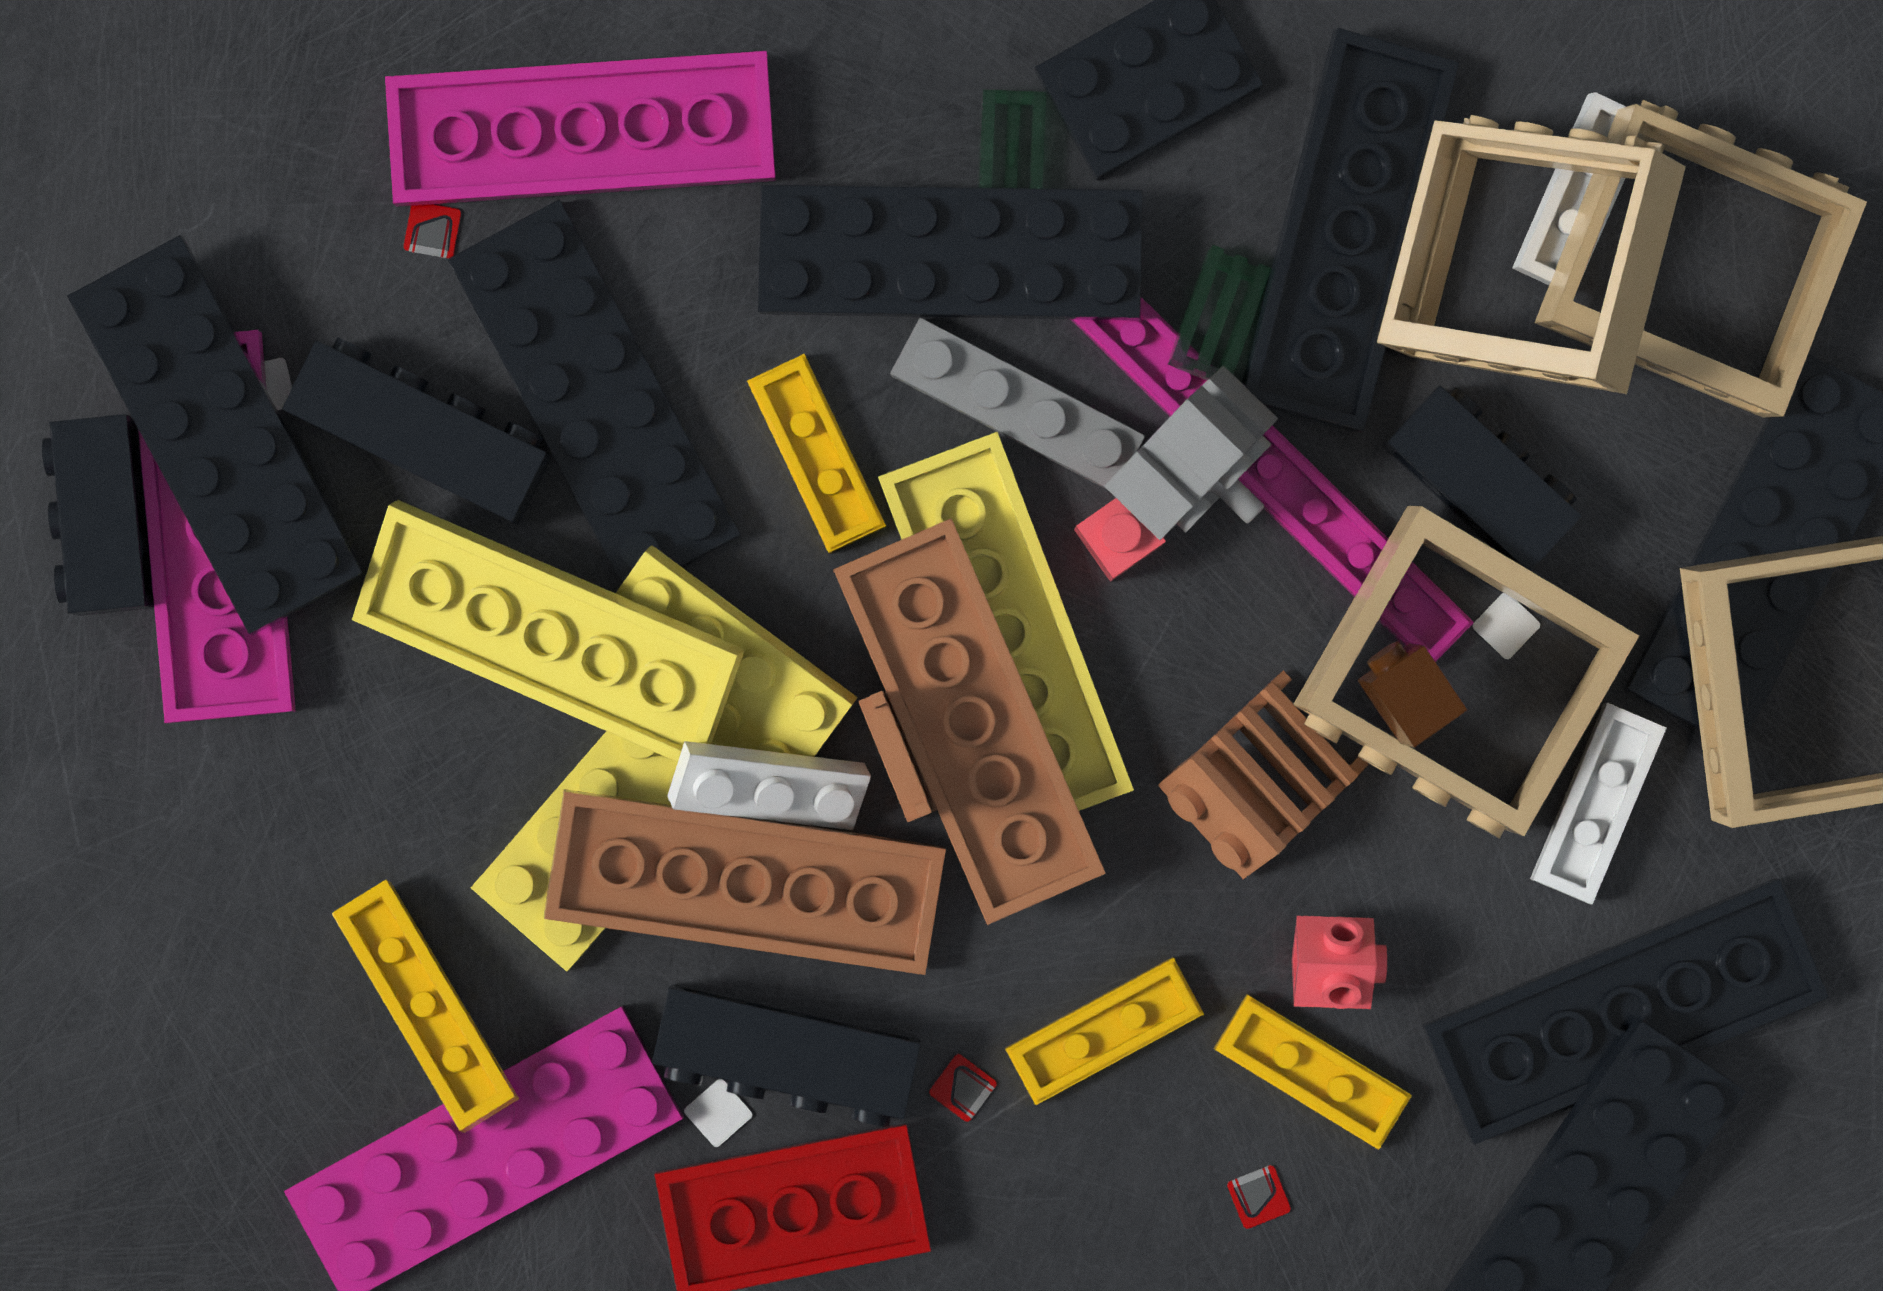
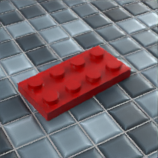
M907 1123L658 1171L654 1174L677 1291H731L931 1252Z

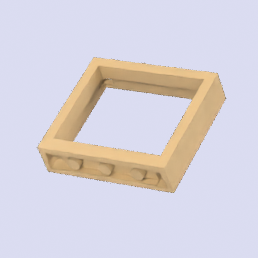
M1642 100L1641 105L1634 104L1618 109L1607 135L1608 143L1624 145L1627 136H1637L1646 142L1662 143L1665 145L1664 150L1821 216L1759 378L1646 331H1643L1635 361L1637 366L1760 417H1784L1867 201L1848 194L1849 187L1839 183V178L1823 173H1814L1813 178L1791 170L1793 160L1780 153L1758 148L1756 153L1753 154L1734 146L1736 137L1721 128L1700 124L1697 130L1676 121L1678 112L1669 106L1659 107ZM1593 174L1576 219L1556 266L1555 273L1535 320V323L1591 347L1601 313L1578 304L1573 300L1621 177Z
M1471 115L1470 119L1464 118L1463 124L1435 120L1377 343L1412 358L1627 394L1686 166L1663 154L1665 145L1662 143L1646 142L1637 136H1627L1625 144L1621 145L1608 143V137L1584 129H1570L1569 137L1567 138L1552 136L1553 130L1529 122H1516L1513 131L1498 129L1499 124L1497 122ZM1478 158L1635 179L1591 352L1434 326Z
M1407 506L1293 705L1309 714L1304 725L1315 730L1321 736L1337 743L1343 734L1362 745L1363 748L1358 757L1389 775H1392L1396 766L1417 777L1412 788L1423 796L1444 807L1447 806L1451 798L1468 807L1472 811L1466 820L1476 827L1487 831L1499 839L1504 830L1525 836L1639 635L1422 506ZM1422 544L1599 649L1510 805L1413 748L1400 744L1396 738L1332 701Z
M1883 536L1680 568L1712 821L1730 828L1883 803V773L1753 794L1727 588L1729 583L1883 559Z

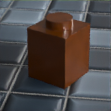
M1400 641L1388 645L1367 661L1371 671L1358 679V682L1399 743L1415 748L1467 711V708L1424 645L1409 643L1403 647Z

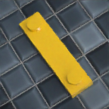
M384 880L332 913L333 917L459 1131L466 1133L519 1099L518 1095L392 883Z

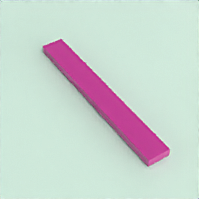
M1142 297L1141 320L1070 319L1169 416L1217 372ZM1272 425L1263 434L1272 445L1238 480L1264 504V509L1355 597L1388 538ZM1411 562L1378 620L1404 646L1409 643L1424 645L1435 662L1474 623L1413 562Z

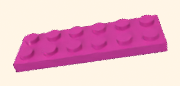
M767 51L385 77L393 204L396 207L776 181Z
M259 330L235 332L267 390L262 332ZM139 431L164 722L179 723L296 712L287 617L254 635H250L247 632Z
M621 1006L504 1070L503 1072L519 1099L466 1133L459 1131L443 1103L286 1189L284 1193L337 1291H369L673 1125L684 1117L656 1065L652 1064L653 1059L624 1006Z

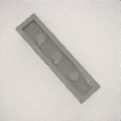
M919 318L890 373V376L1103 488L1138 451L1145 437L1143 434L922 318Z

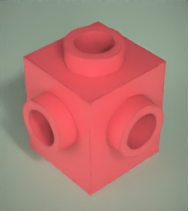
M1297 916L1292 953L1294 1007L1371 1009L1374 983H1385L1387 975L1386 945L1375 944L1374 918Z

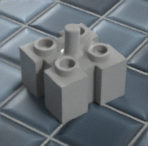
M1222 366L1168 418L1104 487L1159 540L1175 524L1186 533L1219 498L1245 523H1250L1264 508V504L1238 478L1272 445L1263 434L1278 418L1229 370Z

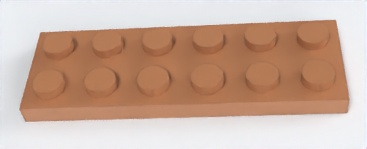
M952 518L833 569L987 925L1106 874Z
M564 789L544 919L925 975L946 849L938 845L793 823L673 810L672 806L667 804Z

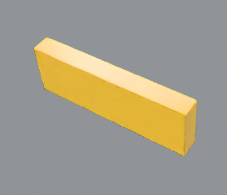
M805 354L747 380L828 553L831 554L885 528L886 524Z
M1172 957L1007 1046L1005 1050L1035 1105H1038L1204 1015L1179 966Z
M1247 994L1214 1047L1219 1053L1378 1150L1412 1096Z

